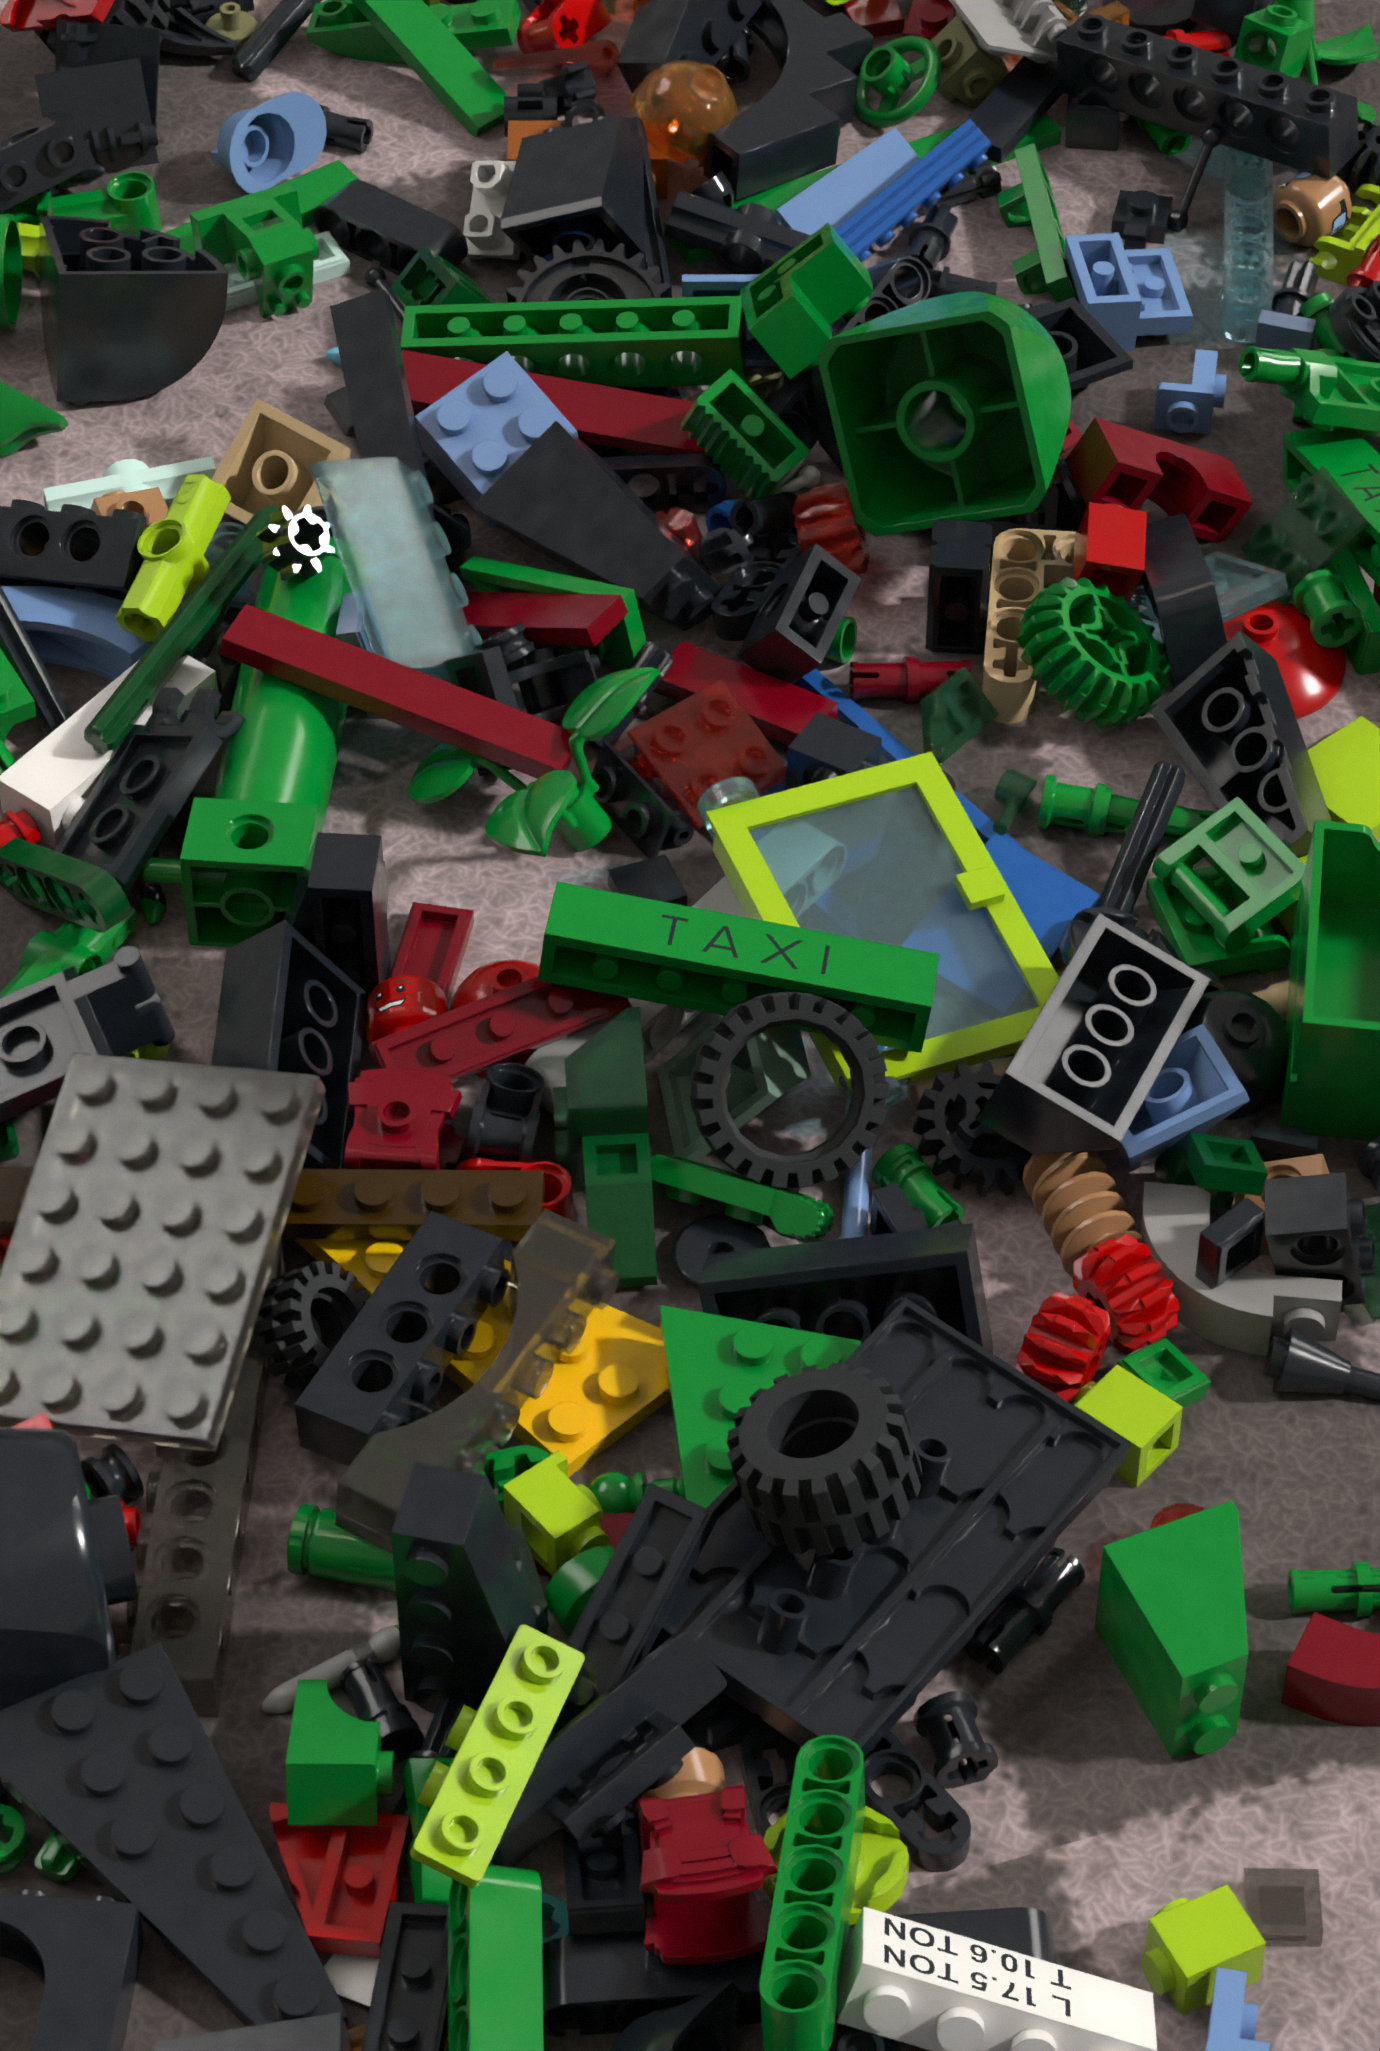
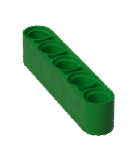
M824 1735L811 1739L800 1748L796 1758L759 1983L762 2040L765 2051H829L833 2040L865 1821L863 1751L857 1743L847 1737Z
M488 1865L483 1878L475 1888L468 1887L452 1879L448 1903V2051H544L542 1888L539 1873L535 1870Z

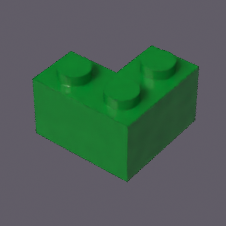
M826 223L739 291L742 297L748 330L786 376L791 379L802 370L807 373L819 367L817 358L829 338L833 337L830 325L841 316L847 319L862 310L868 303L869 295L874 292V288L867 269L832 226Z

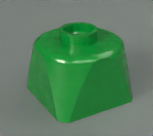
M976 291L959 292L933 297L900 308L835 335L826 342L817 359L856 523L874 536H883L933 528V522L939 521V519L979 521L1031 513L1036 510L1048 490L1067 433L1072 404L1068 374L1061 352L1051 335L1036 318L1023 308L1004 298Z

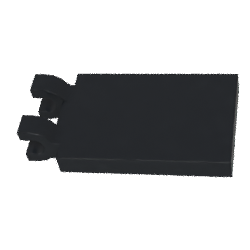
M162 687L154 701L152 714L145 725H133L54 851L101 867L117 881L122 890H130L223 743L220 738L233 735L245 719L238 711H222L217 720H215L214 708L222 695L214 688H199L191 701L189 710H185L180 720H178L177 707L185 695L178 688Z

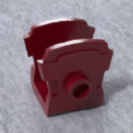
M383 1068L363 1070L360 1076L355 1079V1082H348V1112H355V1125L349 1133L345 1147V1169L454 1170L467 1138L458 1136L454 1133V1126L444 1123L445 1119H453L462 1099L461 1092L454 1090L451 1078L423 1070Z
M744 1786L724 1787L719 1792L661 1799L660 1797L639 1799L642 1851L639 1892H648L654 1903V1917L646 1918L644 1940L646 1950L655 1951V1955L661 1958L662 1963L676 1965L726 1961L764 1950L771 1911L766 1901L757 1902L752 1891L763 1887L764 1879L768 1875L778 1873V1870L761 1835H752L747 1825Z

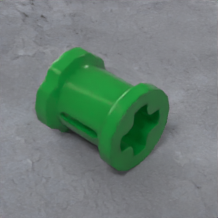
M1327 569L1307 574L1294 588L1292 598L1297 610L1306 614L1310 619L1309 628L1313 639L1320 646L1331 648L1344 645L1356 637L1362 627L1363 618L1359 608L1345 598L1346 589L1341 577Z

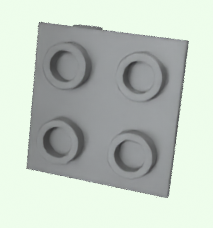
M949 0L956 9L957 17L969 26L978 38L979 46L988 53L996 56H1005L1006 53L1022 55L1042 64L1047 63L1048 60L1058 62L1056 39L1070 27V23L1059 12L1053 1Z

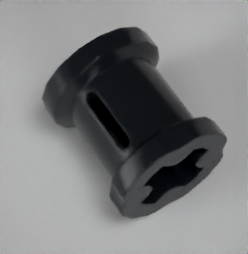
M963 1691L939 1694L927 1700L914 1714L915 1728L921 1737L928 1739L936 1758L933 1769L935 1778L944 1788H956L984 1781L998 1766V1756L995 1749L990 1743L983 1741L975 1719L978 1716L976 1702L971 1694ZM950 1715L953 1720L946 1722L945 1716ZM957 1738L959 1742H954L953 1739ZM966 1758L967 1764L962 1766L959 1761Z

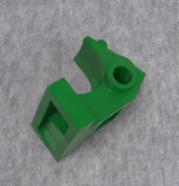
M289 182L189 213L195 249L207 251L222 265L236 261L242 278L246 282L254 281L262 318L271 315L281 316L287 310L296 307L306 308L310 305L313 299L314 261L319 259V248L313 232L309 228L303 229L298 193ZM261 222L263 223L262 229L254 231L249 227Z

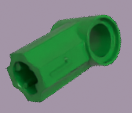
M129 171L118 174L108 182L107 188L50 198L53 216L111 221L112 229H116L123 234L140 237V229L142 227L156 231L161 230L162 223L155 184L152 177L144 172Z

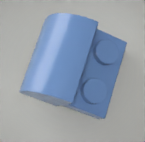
M1119 233L1065 236L1064 255L1080 304L1125 351L1135 349L1137 336H1165L1167 334L1190 333L1193 314L1169 248L1125 250Z

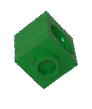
M1269 5L1265 9L1244 17L1233 57L1242 62L1271 71L1282 72L1287 76L1300 79L1315 25L1297 18V12L1289 7ZM1270 38L1275 44L1276 54L1270 46Z

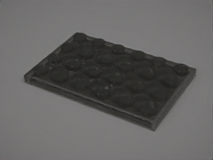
M84 1053L72 1054L0 1271V1426L13 1427L46 1412L55 1429H62L70 1435L210 1452L217 1451L326 1090L318 1075Z

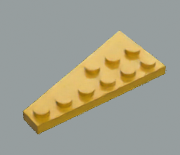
M294 1239L317 1261H324V1265L330 1262L341 1265L340 1274L347 1271L354 1274L357 1279L353 1289L357 1290L365 1287L370 1297L410 1242V1240ZM504 1260L505 1269L509 1270L510 1278L503 1299L495 1308H487L477 1323L476 1333L469 1349L462 1356L455 1355L445 1369L444 1374L525 1445L541 1448L549 1455L559 1450L567 1458L568 1477H570L671 1399L668 1389L666 1357L661 1330L659 1327Z

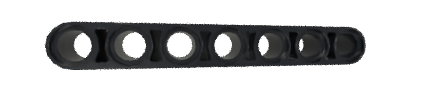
M1030 1907L894 1915L1057 1964L1050 1916L1042 1910ZM856 1924L849 1925L847 1944ZM645 1931L567 1936L555 1938L542 1944L543 2031L548 2035L562 2037L565 2036L566 2029H580V2035L622 2033L626 2027L639 2017L652 2011L682 2005L722 1981H732L742 1992L736 2025L761 2023L759 1983L765 1949L754 1954L726 1961L676 1965L664 1964L661 1958L655 1955V1951L646 1950L644 1945Z

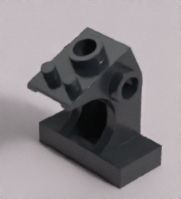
M555 645L534 649L521 657L524 665L510 670L506 669L500 646L462 654L444 661L451 684L519 710L512 689V685L518 682L527 713L563 727V717L568 708L586 687L597 680L594 670L600 668V662L596 654L590 655L588 650L557 653ZM502 765L507 770H513L509 767ZM477 767L479 776L493 774L486 768Z

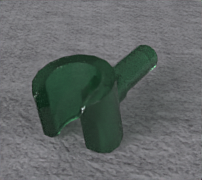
M1012 768L1002 775L995 790V800L1004 804V807L993 824L994 832L999 835L1006 834L1016 815L1019 813L1026 815L1033 806V800L1029 795L1036 787L1037 780Z

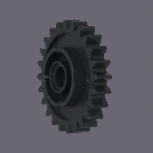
M576 239L573 251L569 254H566L558 245H554V259L546 261L544 258L535 255L533 259L536 272L531 273L519 269L517 275L520 288L507 287L506 289L508 303L672 298L670 283H660V268L654 266L644 270L645 261L643 253L640 252L632 258L626 259L624 244L620 243L612 252H606L602 239H597L593 249L590 251L585 250L581 241ZM634 387L640 391L645 390V387Z

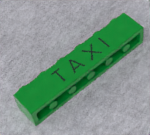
M1336 426L1334 431H1324L1314 427L1283 434V484L1313 518L1333 516L1356 563L1380 587V455L1371 447L1368 440L1363 439L1352 428Z
M557 882L544 933L538 981L726 1016L729 1013L728 1011L738 1004L745 1003L754 997L778 992L807 993L825 998L850 1012L871 1033L878 1045L921 1053L932 1009L940 954ZM796 1024L781 1026L821 1034L817 1030Z

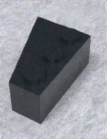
M649 0L647 6H639L616 61L635 100L643 104H674L676 98L694 93L762 5L761 1Z
M317 832L283 921L286 920L367 992L366 1005L368 996L373 989L388 979L391 967L382 836ZM365 1005L364 1020H366V1005Z

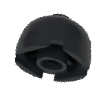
M1220 989L1203 993L1181 1034L1204 1023L1246 1090L1250 1100L1223 1120L1243 1118L1248 1113L1257 1112L1262 1107L1268 1106L1279 1093L1286 1074L1289 1034L1283 1019L1267 1001L1250 992Z

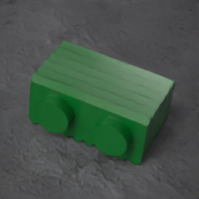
M729 369L695 400L681 422V431H689V439L697 440V447L705 448V456H713V464H720L721 472L728 473V480L736 481V489H744V497H752V501L763 500L769 495L774 494L796 473L811 453L801 440L732 369Z

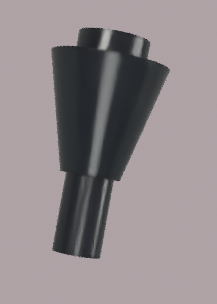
M1292 1327L1289 1328L1285 1339L1273 1337L1263 1368L1264 1376L1274 1378L1272 1392L1342 1394L1347 1392L1380 1402V1373L1352 1366L1349 1360Z

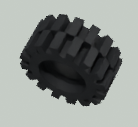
M324 1261L313 1262L271 1279V1283L264 1285L259 1292L264 1299L256 1301L254 1304L253 1312L263 1317V1320L253 1323L254 1335H264L266 1344L257 1347L261 1357L272 1355L274 1362L268 1369L275 1377L286 1373L283 1385L290 1389L300 1387V1393H303L364 1307L363 1301L370 1297L365 1287L354 1290L353 1285L357 1277L350 1271L340 1274L341 1265L334 1262L325 1265ZM311 1313L320 1327L322 1342L314 1331Z

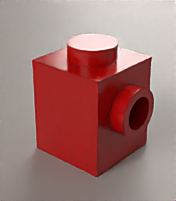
M1089 502L1075 534L1073 580L1078 581L1085 577L1091 581L1094 587L1104 583L1107 585L1110 594L1116 597L1123 594L1125 602L1129 603L1145 568L1147 512L1127 509L1118 504Z

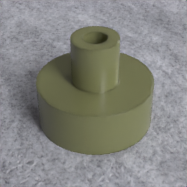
M235 2L222 4L220 12L210 17L206 23L207 27L236 41L237 49L235 54L239 52L258 29L256 19L251 14L241 11L240 5Z

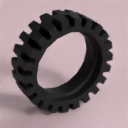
M778 992L754 997L745 1003H740L729 1010L725 1017L717 1020L709 1030L710 1033L705 1041L701 1042L696 1053L695 1066L691 1069V1108L695 1114L697 1127L708 1146L722 1162L735 1172L755 1182L773 1187L814 1186L813 1184L828 1182L839 1177L838 1174L843 1170L851 1169L861 1160L859 1158L866 1149L870 1150L877 1137L875 1134L879 1125L884 1124L887 1111L884 1110L885 1101L889 1099V1083L886 1082L885 1077L887 1068L884 1057L880 1055L877 1049L878 1044L871 1033L864 1028L854 1015L838 1004L807 993ZM796 1024L819 1031L838 1047L850 1068L852 1097L845 1120L830 1139L807 1152L782 1155L758 1148L739 1132L728 1112L725 1084L732 1060L748 1040L771 1027Z

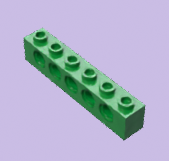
M712 296L405 306L400 348L401 350L488 365L507 351L525 372L614 388L712 385L729 369H732L745 382L747 338L742 297Z

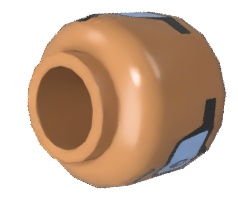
M1302 172L1279 186L1272 200L1271 212L1274 228L1288 242H1293L1303 247H1313L1319 237L1332 236L1347 225L1351 218L1352 208L1349 189L1344 181L1336 175L1329 180L1315 174Z

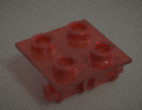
M722 679L636 726L627 733L637 747L636 756L631 758L630 761L633 769L643 779L647 777L653 780L660 778L697 829L709 823L705 816L706 811L750 800L786 779V764Z

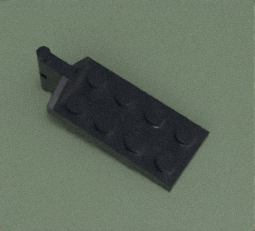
M125 946L119 949L114 956L113 962L81 976L78 975L75 966H72L0 998V1123L120 1071L116 1058L149 1043L162 1047L174 1040L175 1031L159 995L155 993L154 983L136 947Z

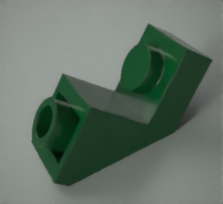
M1189 1132L1156 1160L1154 1171L1160 1183L1198 1186V1188H1203L1211 1193L1210 1207L1231 1209L1237 1193L1262 1196L1265 1180H1267L1269 1174L1253 1141Z
M648 1133L582 1136L591 1289L658 1285Z

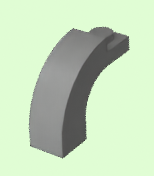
M1144 1182L1139 1234L1143 1236L1144 1243L1149 1247L1152 1257L1157 1262H1162V1270L1166 1277L1173 1282L1171 1289L1172 1293L1179 1300L1180 1310L1177 1313L1178 1321L1199 1336L1218 1345L1263 1356L1267 1355L1270 1335L1285 1337L1290 1327L1315 1341H1336L1342 1304V1280L1273 1275L1244 1267L1219 1287L1211 1289L1195 1276L1200 1232L1210 1225L1211 1193L1203 1188H1198V1186Z

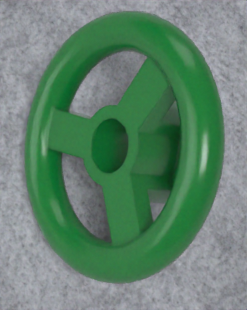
M904 36L875 48L865 57L857 77V91L854 103V111L863 123L875 128L892 127L910 119L923 108L933 95L941 76V56L935 44L921 36ZM915 51L921 53L924 57L909 65L900 54ZM924 76L916 92L905 103L897 107L900 96L906 92L910 84ZM870 86L882 96L877 112L872 110L868 103Z

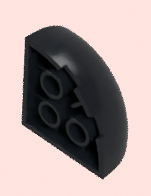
M40 216L39 263L43 338L50 381L57 402L67 401L73 406H86L94 401H119L143 397L156 393L180 380L202 360L218 335L223 322L227 301L228 273L214 256L203 249L195 250V255L180 249V238L145 227L140 229V237L123 234L116 229H112L111 221Z

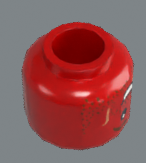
M416 975L395 976L378 984L368 996L366 1005V1035L368 1043L370 1044V1042L448 1012V1003L443 990L435 982Z

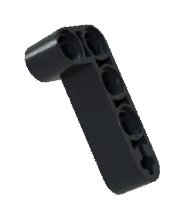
M1185 513L1146 522L1145 568L1141 577L1143 587L1160 629L1166 660L1170 665L1169 672L1174 689L1227 643L1214 582Z

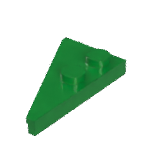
M474 555L459 567L462 578L469 580L480 592L621 595L628 613L595 647L565 646L573 651L588 650L590 655L596 654L600 665L605 661L618 671L626 670L642 646L647 643L634 589Z

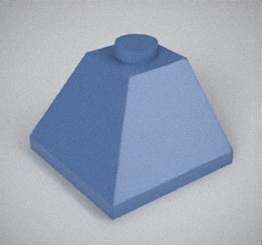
M1204 1023L1180 1034L1117 1147L1131 1172L1148 1163L1156 1162L1163 1153L1189 1132L1204 1134L1250 1101L1246 1090Z

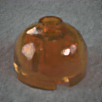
M673 60L654 69L642 80L629 102L630 113L636 107L637 113L643 121L647 141L657 151L681 164H684L689 157L702 160L698 167H704L705 157L711 141V132L727 126L738 116L735 97L724 75L714 66L690 60Z

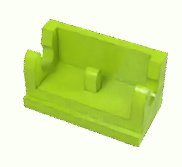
M1373 184L1361 185L1355 193L1362 199L1372 200L1377 205L1375 210L1370 211L1366 207L1352 206L1351 218L1342 230L1332 236H1321L1314 243V247L1320 251L1314 258L1311 257L1309 260L1316 264L1315 272L1318 274V277L1349 287L1346 282L1348 273L1358 268L1368 253L1367 251L1372 245L1374 238L1380 234V187Z

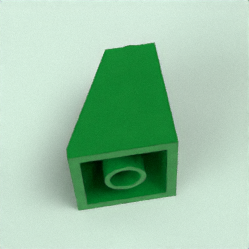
M1232 1500L1103 1546L1095 1629L1172 1759L1192 1751L1199 1755L1213 1753L1226 1745L1231 1737L1237 1735L1248 1661V1640L1239 1511Z

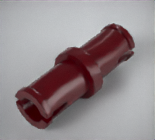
M904 656L902 662H850L849 684H853V687L849 689L850 698L852 700L903 698L904 704H916L919 698L927 697L970 698L972 676H967V673L972 671L971 663L969 660L918 662L916 656Z

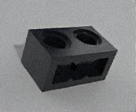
M1346 1172L1265 1180V1237L1276 1275L1342 1280L1341 1305L1366 1303L1365 1277L1376 1276L1377 1274L1375 1244L1373 1236H1368L1364 1199H1352Z

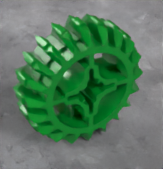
M1066 576L1059 583H1052L1047 589H1042L1031 601V604L1024 611V616L1018 622L1021 631L1016 640L1024 648L1020 658L1024 663L1033 668L1030 678L1040 681L1047 689L1046 696H1054L1061 702L1063 712L1070 709L1075 711L1082 723L1093 719L1095 724L1102 729L1109 725L1121 729L1127 723L1134 722L1139 716H1145L1156 705L1155 701L1162 695L1163 689L1169 683L1166 672L1170 665L1161 656L1164 652L1163 643L1155 640L1153 637L1155 627L1144 623L1139 616L1140 610H1133L1125 603L1123 594L1117 597L1110 594L1107 585L1104 583L1094 587L1091 581L1085 577L1075 581Z

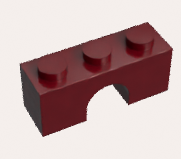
M1097 417L1093 419L1064 460L1086 505L1089 502L1098 504L1111 503L1121 505L1127 509L1139 510L1145 500L1149 499L1162 508L1169 517L1185 513L1195 537L1214 543L1225 541L1253 504V500L1230 458Z

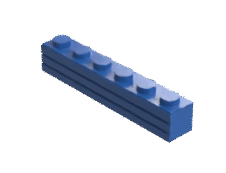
M969 119L835 231L859 261L864 264L872 255L871 249L876 245L880 248L887 245L895 236L894 230L900 225L903 229L911 225L919 216L916 212L923 206L928 210L935 205L942 197L940 192L946 187L950 191L953 190L965 178L963 173L969 168L972 171L977 170L988 159L985 153L991 146V141Z

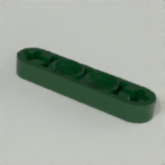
M13 838L0 846V885L16 900L101 933L106 932L130 916L131 907L127 896L117 881L101 867L20 838Z

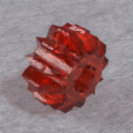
M843 483L832 486L825 484L811 488L810 492L798 495L793 507V513L802 553L817 543L856 575L865 574L870 562L869 544L866 539L865 529L855 521L848 488Z

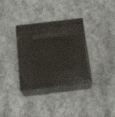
M1244 1868L1242 1877L1243 1907L1265 1940L1266 1946L1321 1947L1323 1922L1318 1869Z

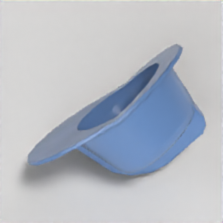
M293 91L278 95L254 108L233 113L222 125L217 147L210 152L211 158L215 162L222 164L223 168L233 177L235 183L244 192L252 194L271 188L278 182L316 162L323 150L327 135L326 117L319 103L308 94Z

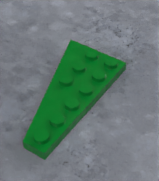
M660 1305L659 1323L666 1357L668 1389L671 1394L683 1498L703 1508H707L736 1478L727 1454L729 1452L727 1436L728 1431L736 1427L733 1418L739 1408L751 1406L749 1397L760 1388L768 1389L774 1385L773 1379L786 1373L789 1377L802 1373L801 1368L817 1365L818 1369H827L831 1363L843 1364L861 1345V1341Z

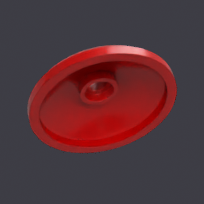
M1260 596L1234 597L1218 601L1227 642L1239 631H1242L1276 659L1296 719L1316 712L1334 698L1345 676L1346 658L1343 646L1331 648L1320 646L1311 635L1309 628L1310 619L1306 614L1299 612L1293 603Z

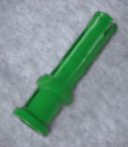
M1047 774L1037 828L1046 830L1052 824L1086 830L1088 837L1096 839L1098 836L1104 837L1105 832L1126 834L1140 799L1112 794L1113 789L1107 788V784L1098 783L1095 788L1060 783L1055 775ZM1175 805L1161 841L1175 843L1215 812Z

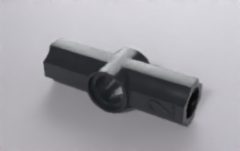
M685 191L678 192L665 230V236L718 254L721 263L728 270L736 274L761 273L762 270L771 267L811 236L781 225L778 216L771 209L761 204L744 203L738 206L737 209Z

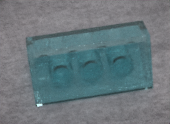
M396 457L320 461L311 465L310 468L372 652L451 683L444 661L462 654L478 651L476 645L481 643L482 639L476 628L472 624H467L462 608L469 604L468 597L458 576L455 573L450 574L444 556L451 554V548L442 527L438 522H432L427 505L433 503V496L426 479L420 471L413 473Z

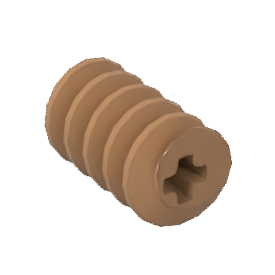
M1097 1151L1033 1154L1025 1165L1022 1181L1026 1193L1032 1199L1036 1213L1041 1217L1046 1233L1051 1237L1055 1252L1060 1255L1063 1268L1067 1274L1073 1278L1075 1276L1073 1262L1084 1256L1086 1250L1109 1238L1114 1239L1127 1233L1134 1237L1138 1243H1144L1143 1236L1136 1232L1137 1229L1133 1216L1126 1212L1127 1209L1123 1197L1116 1193V1183L1107 1174L1104 1159L1097 1155Z

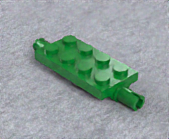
M1247 346L1243 350L1239 361L1241 377H1244L1246 382L1278 385L1280 393L1292 400L1304 414V420L1311 426L1324 431H1334L1336 426L1352 428L1368 436L1380 437V363L1330 357L1325 352L1291 348L1286 351Z

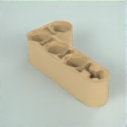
M1016 528L1002 532L994 541L981 704L984 713L996 722L1006 724L1018 723L1026 720L1033 713L1037 681L1030 678L1033 672L1032 666L1024 663L1020 658L1024 648L1016 640L1021 631L1018 622L1024 616V611L1031 604V601L1042 589H1047L1052 583H1059L1066 576L1073 579L1076 534L1074 531Z

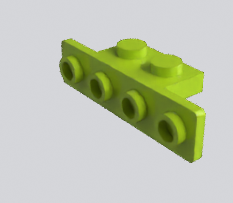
M528 1625L519 1626L478 1710L476 1711L464 1705L444 1744L457 1751L450 1767L436 1761L417 1799V1802L429 1807V1810L410 1850V1856L414 1860L468 1887L475 1888L479 1885L585 1660L583 1653Z

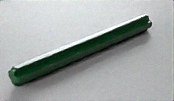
M269 505L264 510H258L88 724L84 730V739L93 746L94 751L105 754L109 750L117 748L133 725L156 698L162 687L166 685L256 570L264 556L262 550L263 541L257 538L256 534L267 525L272 524L269 515L278 510V508Z

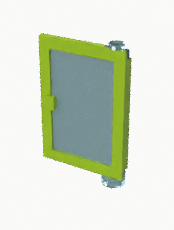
M932 751L760 797L754 783L746 777H732L716 783L701 796L697 804V811L714 842L712 850L748 918L940 954L932 1009L922 1052L918 1053L881 1045L877 1046L880 1055L884 1057L887 1068L885 1077L886 1082L889 1083V1099H886L884 1109L891 1107L900 1100L903 1095L901 1087L903 1085L934 1077L939 1072L947 1073L954 1071L957 1064L965 1062L967 1066L982 1063L984 1060L989 1061L1017 1052L1060 978ZM808 1032L837 1088L843 1087L851 1101L850 1068L840 1050L823 1034Z

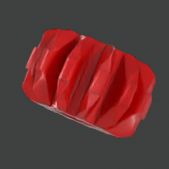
M1126 1233L1114 1239L1109 1238L1104 1242L1098 1243L1086 1250L1084 1256L1073 1262L1075 1276L1072 1278L1074 1289L1079 1296L1093 1301L1094 1306L1108 1311L1111 1332L1107 1342H1112L1119 1351L1125 1354L1129 1351L1149 1346L1167 1335L1166 1332L1178 1325L1177 1311L1180 1310L1179 1300L1172 1293L1171 1287L1173 1282L1166 1277L1162 1270V1262H1157L1152 1257L1150 1249L1146 1244L1138 1243L1134 1237Z
M1057 1291L1043 1300L1038 1313L1033 1315L1031 1325L1024 1335L1022 1347L1016 1356L1018 1361L1015 1368L1072 1404L1079 1391L1087 1383L1093 1381L1097 1370L1100 1368L1101 1359L1108 1347L1106 1343L1111 1332L1108 1311L1094 1306L1093 1301L1076 1294L1072 1297Z

